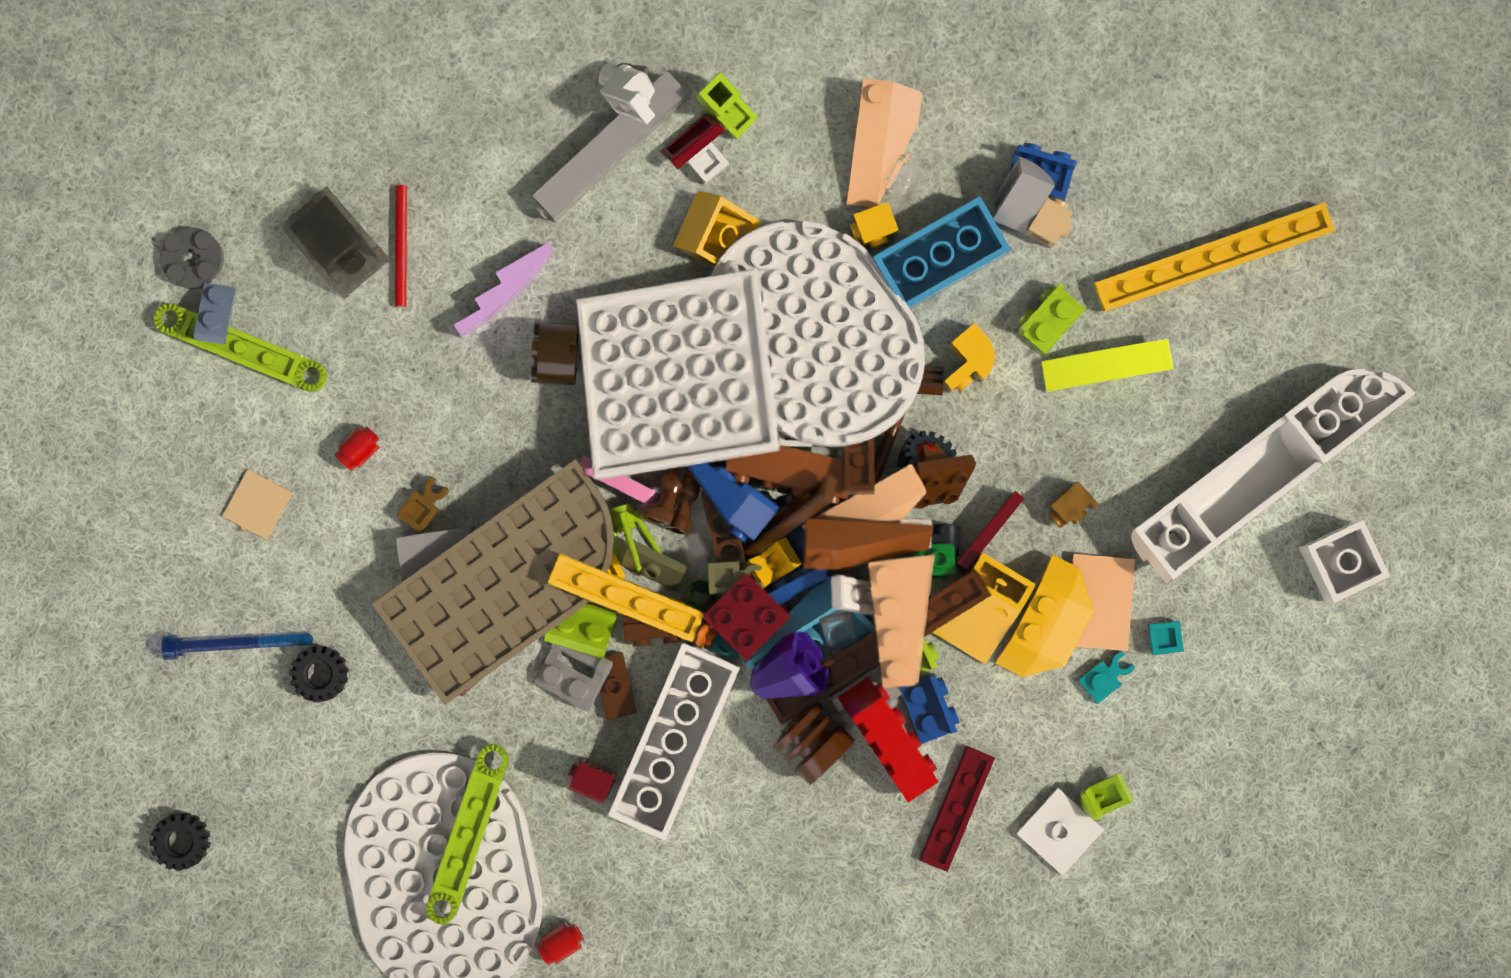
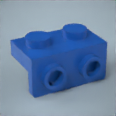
M1024 143L1023 146L1018 145L1014 151L1009 173L1019 156L1042 168L1053 180L1055 186L1048 197H1055L1065 201L1077 161L1071 159V155L1065 152L1053 151V154L1041 151V147L1036 144Z

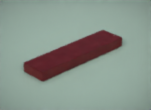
M967 745L965 746L920 854V861L948 872L995 757Z

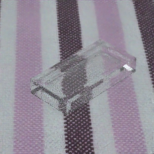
M838 609L818 616L831 657L859 641L850 611Z

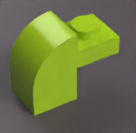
M721 72L717 73L695 95L706 112L712 118H715L735 139H738L759 118L740 98L742 94Z

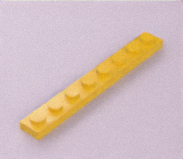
M1324 202L1095 282L1093 285L1104 313L1335 232V228Z

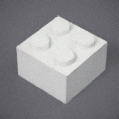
M1364 520L1354 521L1299 547L1325 603H1335L1390 577Z

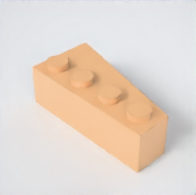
M935 555L869 562L883 688L910 686L919 682Z

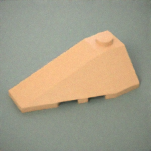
M863 78L846 205L865 208L879 205L918 124L922 92L895 82Z

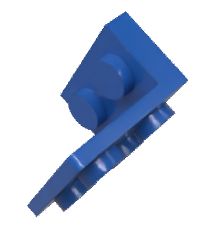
M803 524L779 539L787 538L801 563L805 537ZM802 563L784 578L769 585L771 590L769 595L781 605L832 577L829 569L804 568Z

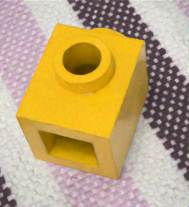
M888 202L853 214V224L849 225L854 240L861 241L863 247L870 245L871 249L888 244L887 238L896 236L899 231Z

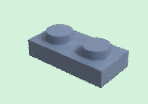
M204 283L194 330V340L226 344L235 298V287Z

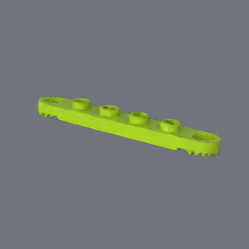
M171 303L163 304L155 311L154 324L157 329L167 335L308 392H318L327 384V370L316 361L230 326L228 328L226 344L194 340L198 313ZM168 311H175L178 314L177 324L171 328L165 327L163 324L164 314ZM310 368H316L320 374V379L315 385H307L304 381V373Z
M487 745L478 754L426 905L427 916L435 924H447L458 913L509 764V754L501 745ZM490 751H496L501 755L502 763L496 769H491L485 764V755ZM440 899L448 901L450 904L451 912L446 917H440L434 912V904Z

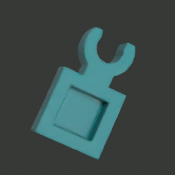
M1121 651L1114 654L1108 667L1103 661H1100L1077 679L1096 704H1099L1122 685L1117 679L1119 675H1128L1134 670L1135 666L1133 664H1130L1125 669L1119 667L1118 661L1125 655L1124 652Z

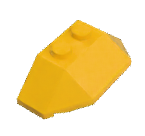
M1053 554L1051 555L995 662L996 664L1021 677L1056 669L1067 664L1094 613L1080 568Z

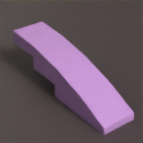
M549 242L495 272L501 284L476 297L475 300L480 310L454 324L462 338L492 320L511 304L536 278L554 253Z

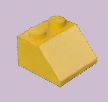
M697 191L673 247L692 258L715 267L722 254L736 240L757 229L761 221L721 196Z

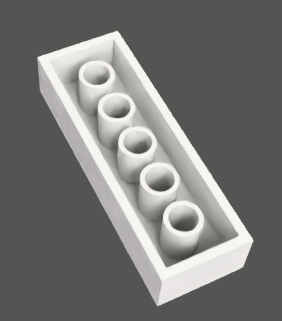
M682 643L610 809L609 817L664 841L666 840L740 669L739 666L689 644Z

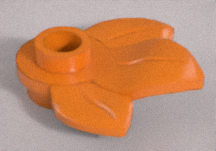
M704 619L693 641L696 642L695 645L701 650L706 645L711 647L718 632Z

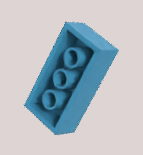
M979 196L873 256L872 259L894 294L899 295L911 310L1006 256L1011 248L982 198Z

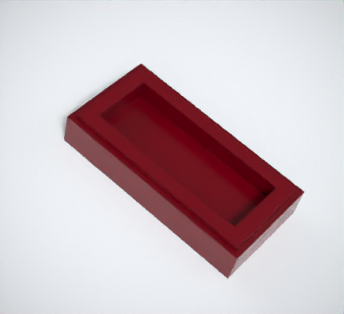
M705 113L661 149L660 152L678 170L721 135L724 129L714 118Z

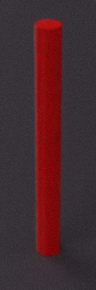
M395 185L394 307L397 308L407 307V185Z

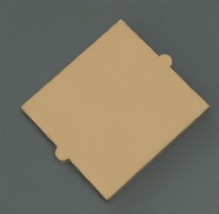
M247 469L222 517L241 526L242 531L248 530L268 540L293 493L275 484L272 478L266 479Z

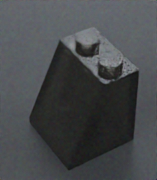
M327 186L315 194L310 201L280 225L318 273L344 299L390 260L388 255Z

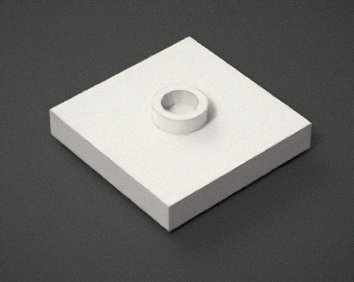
M1057 787L1019 828L1016 834L1063 876L1104 829Z

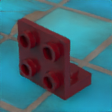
M747 573L704 614V619L746 661L791 617L790 612L783 605L780 606Z

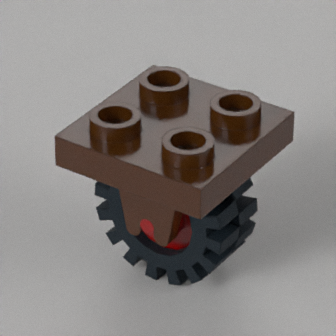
M925 430L920 431L919 435L916 432L912 433L906 439L898 455L897 467H901L900 470L912 464L927 491L914 508L922 509L929 505L951 504L958 501L977 465L972 454L955 457L957 452L955 449H951L953 444L950 441L944 443L945 437L940 435L938 439L935 437L936 432L930 431L929 435H926Z

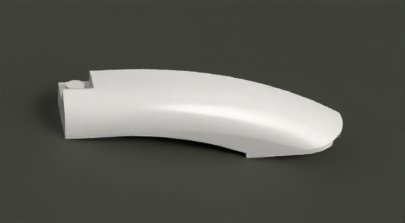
M1365 368L1350 370L1337 375L1137 527L1131 533V539L1138 555L1143 562L1148 560L1164 582L1168 584L1415 394L1414 391L1403 381L1386 372L1366 371Z

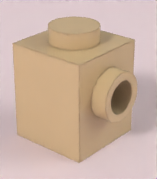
M1052 197V199L1047 198L1025 234L1051 248L1056 245L1059 237L1064 239L1073 225L1069 221L1073 212L1067 209L1068 205L1064 201Z

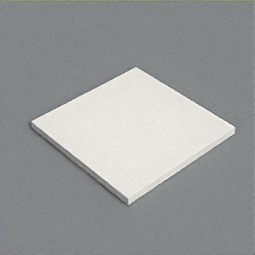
M756 268L576 299L594 479L600 480L780 451L759 274Z

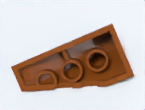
M807 519L802 563L804 568H815L817 570L840 569L929 550L932 525Z

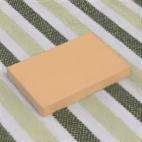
M1072 554V564L1081 570L1094 609V613L1076 647L1128 651L1135 559Z

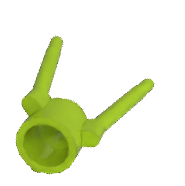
M631 503L609 510L614 531L613 551L618 561L617 529L619 534L624 533L635 569L640 571L641 564L631 531L636 529L635 523H637L651 548L662 553L642 518L638 516L639 510L634 511Z

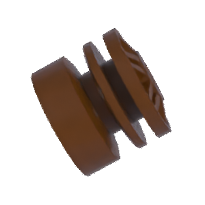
M819 702L810 708L802 710L781 731L777 742L772 746L777 753L788 744L792 747L783 757L786 762L798 754L803 758L795 771L809 785L819 779L855 741L841 725L830 732L825 729L832 718L829 713L819 721L815 719L824 708Z

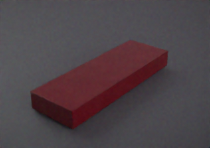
M1017 491L1012 492L955 564L962 570H967L1023 502L1024 497Z

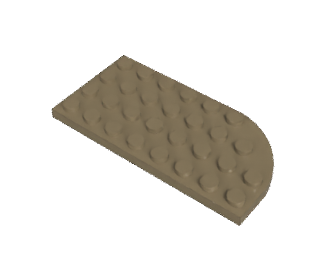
M575 459L372 603L444 705L573 615L590 601L553 586L547 581L559 553L608 572L614 545L613 524L608 505L578 460Z

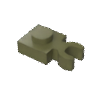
M740 562L708 563L709 594H725L744 574L750 575L754 570H762V566L750 565L745 570L740 571ZM757 582L761 587L763 586V582Z

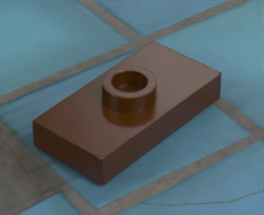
M620 653L605 657L613 662L612 668L600 689L606 719L610 720L637 713L624 654Z

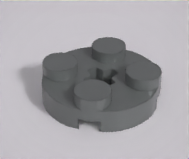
M186 227L177 230L173 234H169L165 238L160 261L162 269L169 280L183 288L200 289L204 287V283L210 284L213 282L212 280L220 273L224 263V254L221 245L213 235L201 228ZM190 250L200 255V260L195 261V266H190L189 262L184 261V257L189 254Z

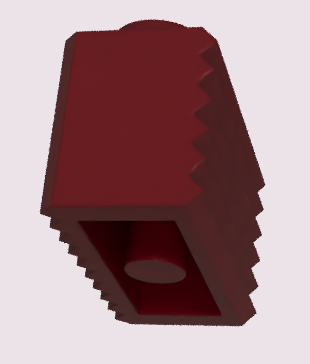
M588 758L580 763L575 761L566 778V781L571 782L568 790L604 804L616 779L617 772L616 770L611 771L610 768L606 769L605 766L600 767L599 763L589 762Z

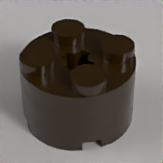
M535 322L531 357L534 358L531 383L552 385L576 384L578 325Z

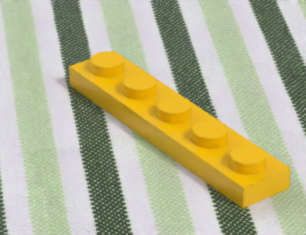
M559 553L547 581L553 586L693 642L705 614L701 610L562 553Z

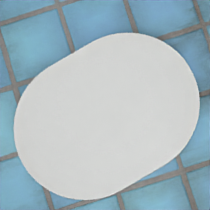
M781 221L767 224L745 234L722 254L711 276L754 268L758 270L777 430L788 437L812 445L847 446L869 440L893 426L909 409L917 395L923 377L925 364L924 342L920 327L912 311L899 295L894 294L869 252L849 235L828 228L824 224L811 221L789 223Z
M430 752L400 760L385 768L365 786L356 799L350 813L344 834V860L357 926L368 955L388 978H509L526 960L537 939L543 907L541 885L533 846L521 803L504 780L456 917L451 922L440 925L435 924L427 916L426 905L476 760L454 753ZM440 899L434 904V912L440 917H446L451 912L450 904L448 901Z

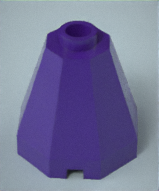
M793 632L785 636L752 669L749 683L754 694L759 695L762 699L818 695L828 690L830 673L827 665L821 668L819 660L824 658L823 653L807 632L800 634L799 632Z

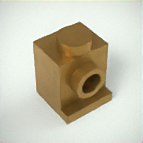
M1077 481L1048 506L1051 511L1048 516L1061 529L1070 521L1073 525L1078 523L1087 515L1085 510L1087 506L1089 509H1093L1099 503Z

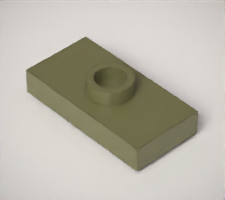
M633 540L641 564V570L636 571L629 548L626 550L621 565L642 574L649 580H654L677 591L688 566Z

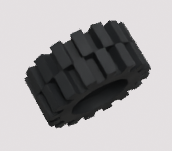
M327 646L310 647L297 655V659L293 660L291 664L293 668L289 672V675H292L291 685L296 688L295 692L298 695H302L303 699L313 702L328 701L337 697L345 689V683L348 682L347 673L349 669L346 667L345 658L341 657L337 650ZM315 662H323L330 668V680L323 686L314 685L308 678V670Z
M191 813L170 815L165 817L164 820L159 821L156 824L157 828L152 830L151 836H153V840H150V846H153L154 851H151L153 857H158L157 862L160 865H166V869H175V871L188 869L197 865L206 857V851L210 848L211 842H208V838L211 836L210 832H207L205 829L207 827L205 822L201 823L199 821L200 818L196 815L191 816ZM175 830H185L191 836L192 845L186 853H177L170 846L169 839Z

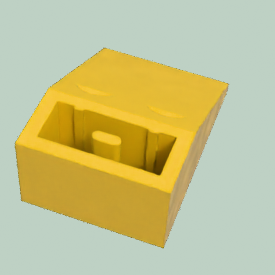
M981 553L974 561L969 572L974 569L978 571L992 596L932 633L986 664L1021 612L1036 584L985 553Z

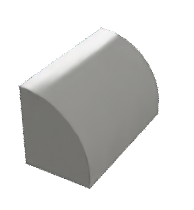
M1019 156L990 203L991 215L994 221L1025 234L1055 186L1051 177L1035 163Z

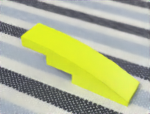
M1168 339L1041 362L1046 392L1107 381H1117L1174 369Z

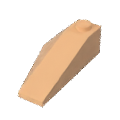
M911 464L876 483L874 494H857L814 519L900 523V520L910 513L927 491ZM806 523L802 525L804 531L806 528ZM858 565L849 566V567L840 568V569H842L843 571L847 572V571H849V570H851V569L857 567Z

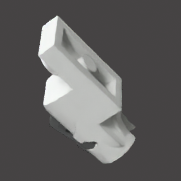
M607 62L599 73V84L604 86L600 92L615 112L648 124L655 116L648 107L650 104L649 100L655 92L648 78V68L646 66L632 65L631 63Z

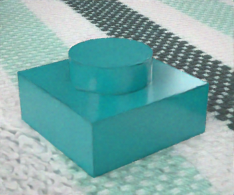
M1180 621L1147 625L1151 655L1184 652Z

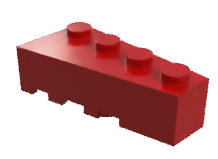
M866 677L837 697L908 803L939 783L933 773L937 770V767L928 754L921 755L918 748L922 744L912 730L908 733L902 725L906 720L896 706L894 708L890 707L886 701L890 696L880 682L875 685L869 677Z

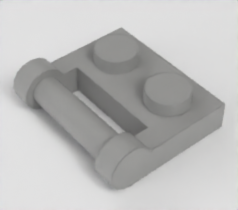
M552 643L551 650L534 683L589 712L612 668L613 662L605 657L600 659L596 656ZM563 653L594 669V676L591 678L561 662L560 659Z

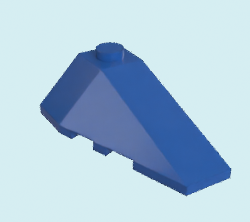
M710 462L687 465V469L726 524L732 527L729 532L742 542H745L746 539L751 542L755 540L779 508L748 484L744 483V485L740 484L738 486L734 483L736 479L723 467L717 465L712 467L709 464Z

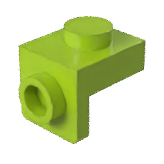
M1120 772L1087 786L1080 793L1082 808L1086 814H1090L1093 821L1100 819L1108 812L1130 804L1134 800Z

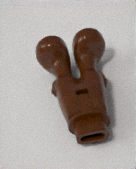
M686 466L668 468L662 477L661 485L664 491L657 504L641 507L638 516L649 522L661 524L664 529L670 532L687 536L691 530L689 518L691 503L698 498L700 486ZM677 495H679V501L674 510Z

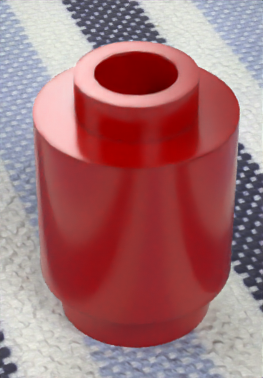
M357 426L339 444V450L334 455L352 472L356 467L360 468L380 448L377 444L380 438L368 426L364 429Z
M564 922L542 936L541 941L536 944V948L548 966L554 962L558 964L582 948L581 941L584 940V937L575 923L570 926L568 922Z

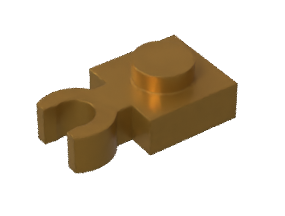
M434 477L426 481L425 493L423 495L414 491L396 514L420 534L426 530L440 511L434 503L437 500L444 499L449 493L447 487H444L438 494L432 491V486L437 480Z

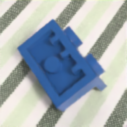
M931 673L919 678V682L915 685L899 687L921 744L949 733L957 732L955 725L960 723L954 707L947 706L944 696L948 694V690L942 677L936 678V675Z

